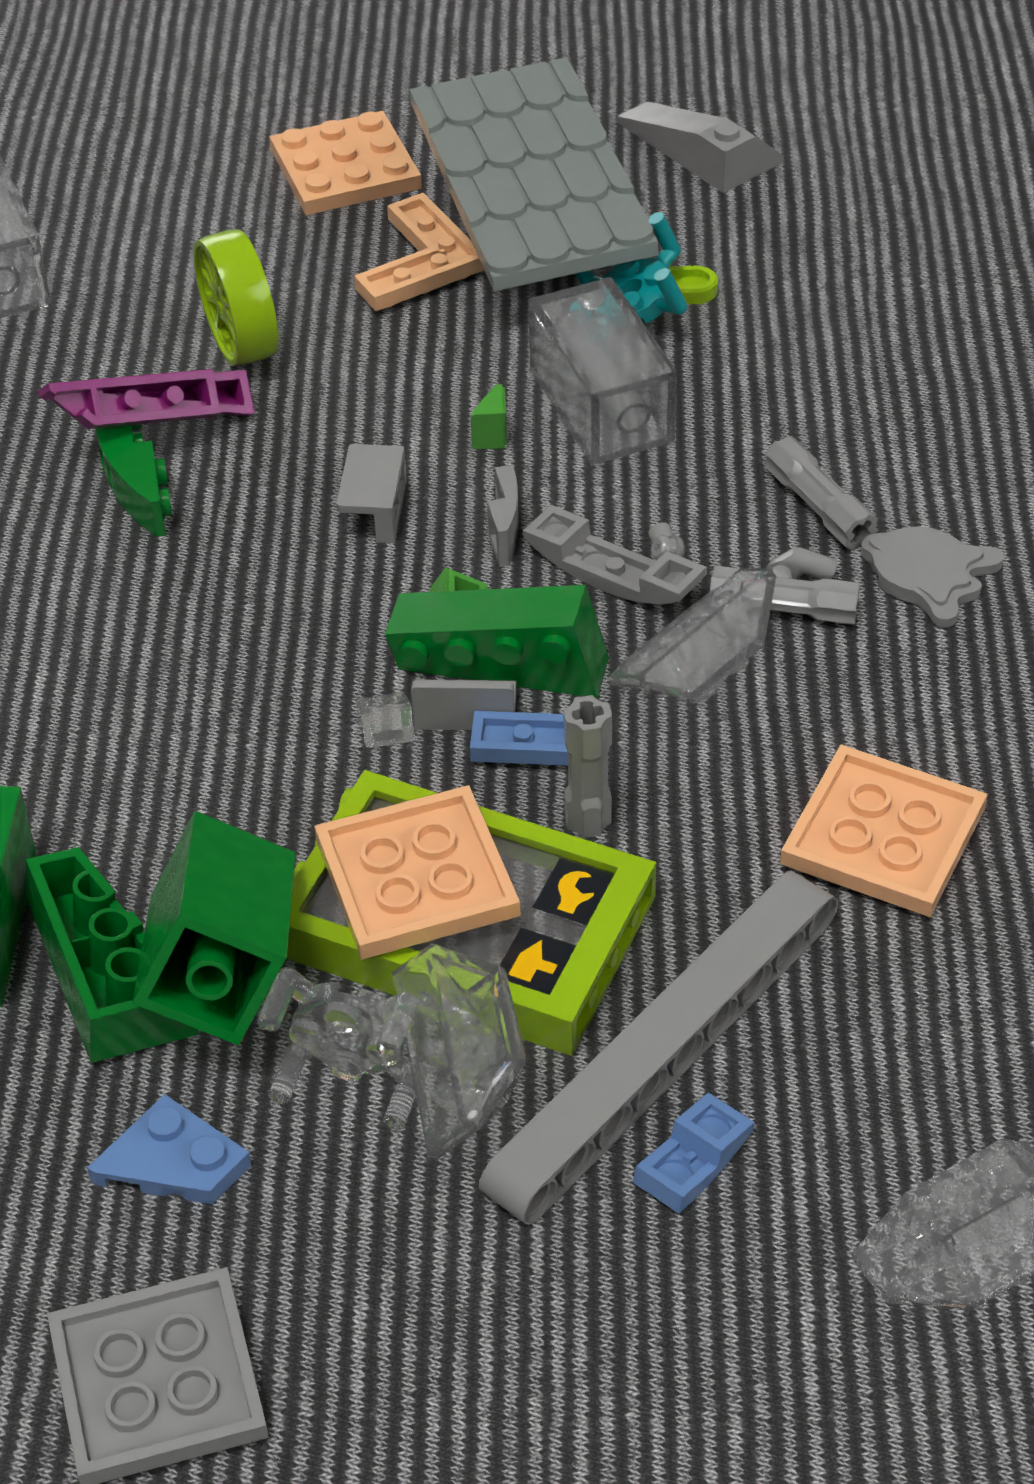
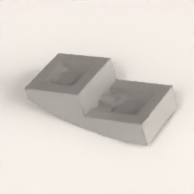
M513 464L495 467L496 500L487 501L488 536L499 567L510 564L517 546L519 534L518 486Z

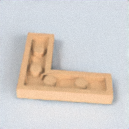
M420 193L387 205L388 220L415 246L418 252L354 275L355 290L375 311H379L457 280L465 279L470 275L484 271V268L472 241L424 193Z

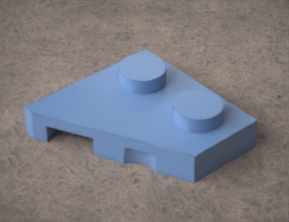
M164 1094L93 1161L87 1169L90 1181L99 1186L107 1187L109 1180L139 1184L141 1193L158 1196L176 1194L188 1201L213 1204L252 1164L249 1151Z

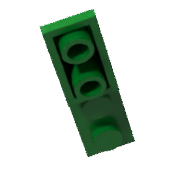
M142 425L95 429L102 468L108 485L116 499L126 512L147 531L156 537L166 536L163 517L172 516L169 489H159V486L168 485L164 458L155 459L152 440L143 441L142 431L133 432V430L142 429Z

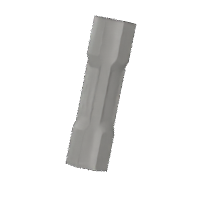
M788 435L780 441H774L765 453L766 463L764 466L786 488L794 490L822 518L824 526L845 547L854 550L862 544L865 537L877 532L876 523L878 518L856 497L847 494L819 467L817 459L797 439Z
M714 565L709 607L744 612L755 609L805 614L818 621L855 625L860 583L826 578L814 581L764 576L751 569Z
M593 695L575 697L573 703L563 709L564 743L568 751V786L564 791L565 823L568 830L579 833L583 838L601 836L603 829L611 824L612 809L611 791L608 786V749L612 745V711L609 703L601 702Z

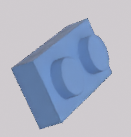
M474 711L470 741V762L568 766V751L564 743L563 714Z

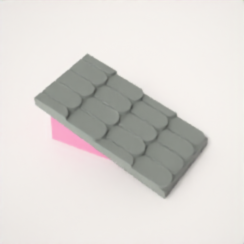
M567 57L550 60L549 63L540 62L510 68V71L505 69L471 76V79L466 77L431 84V87L422 86L409 89L411 105L493 291L659 255L658 241L653 233V226L649 224V219L634 194V187L610 146L606 131L589 103L588 94Z

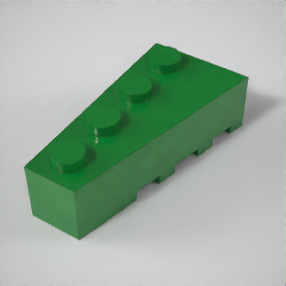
M586 585L399 593L385 631V637L399 670L467 680L516 681V687L577 696L593 695L595 698H598L609 660L607 648Z
M76 847L26 859L27 903L90 1063L198 1035V1029L132 1004L144 938L143 923L133 911L127 912L116 900V891L82 850Z

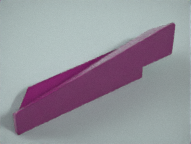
M213 369L57 382L48 383L37 391L39 398L54 402L88 430L212 418L219 414L239 416L254 414L246 370L213 373Z

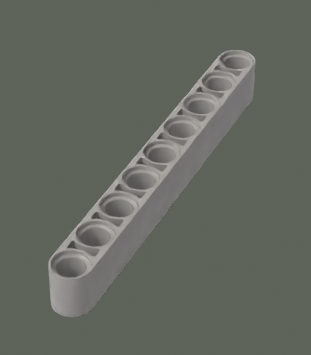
M792 870L784 873L490 1160L479 1180L480 1192L524 1224L529 1225L536 1222L823 934L835 916L838 908V899Z

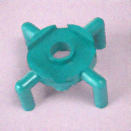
M662 212L654 213L649 217V224L653 226V232L662 247L658 256L613 265V270L604 277L595 275L593 270L575 274L583 289L589 291L587 298L594 314L598 318V321L594 323L587 308L581 301L574 302L568 308L572 320L589 347H598L612 331L632 329L630 323L643 318L646 324L663 312L675 315H682L686 312L687 302L669 269V266L680 255L681 246Z

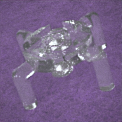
M291 967L281 968L273 981L258 1016L257 1023L266 1030L276 1031L281 1025L291 999L294 998L299 1003L292 1017V1024L288 1033L292 1043L286 1048L269 1089L268 1097L276 1103L287 1104L290 1101L305 1061L313 1057L329 1064L330 1071L338 1078L346 1081H357L362 1077L363 1073L371 1074L385 1071L397 1080V1084L383 1122L392 1129H403L422 1082L421 1071L402 1056L407 1038L405 1036L417 1006L415 996L410 992H401L388 999H384L378 994L360 987L355 996L338 992L341 983L328 982L314 985Z

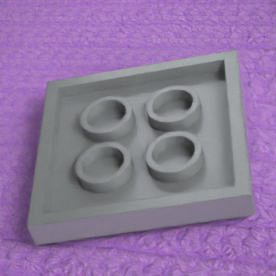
M228 1267L47 1313L80 1484H99L269 1438Z

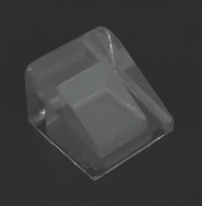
M400 692L358 699L359 701H356L366 747H381L414 740L415 734L411 705L406 694Z

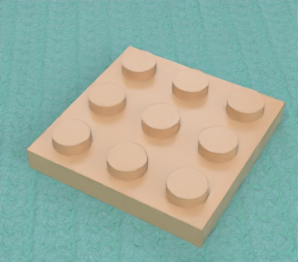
M384 111L365 112L357 117L339 121L329 120L321 125L303 129H289L283 133L269 136L270 149L305 215L422 189L421 174Z
M841 744L781 849L780 864L931 917L986 808L988 794Z
M469 785L314 826L317 844L361 960L521 916L519 898Z

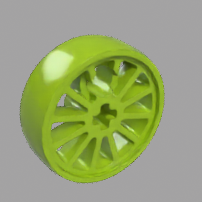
M237 229L214 233L197 240L193 248L197 286L210 330L226 361L232 366H238L272 356L277 352L279 342L277 318L265 272L250 239L242 230Z

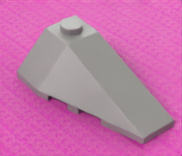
M648 101L617 116L618 124L722 193L783 163L784 155L727 118Z

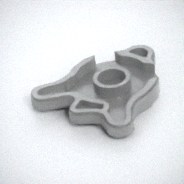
M905 527L886 533H874L865 537L861 544V555L870 564L872 571H875L879 576V587L888 595L900 601L920 607L928 614L932 623L940 628H949L955 625L959 614L958 605L974 601L980 596L982 584L974 577L997 573L1002 568L1003 553L996 547L967 545L946 532L929 527Z

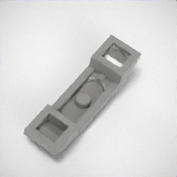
M550 505L523 530L524 539L565 572L603 592L631 601L651 604L679 602L707 575L706 566L666 551L655 561L590 534L588 519Z

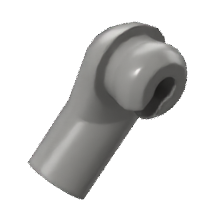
M661 522L650 528L648 534L652 542L651 553L655 560H658L666 551L684 558L686 552L685 543L681 537L674 535L669 524Z
M795 547L772 559L766 567L765 576L797 579L806 574L818 579H832L836 570L837 560L801 547Z

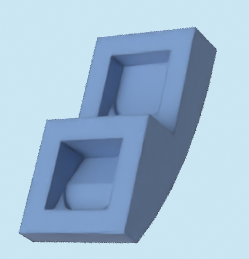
M708 1092L674 1121L671 1137L636 1166L632 1183L679 1214L705 1190L729 1163L753 1131L755 1122Z

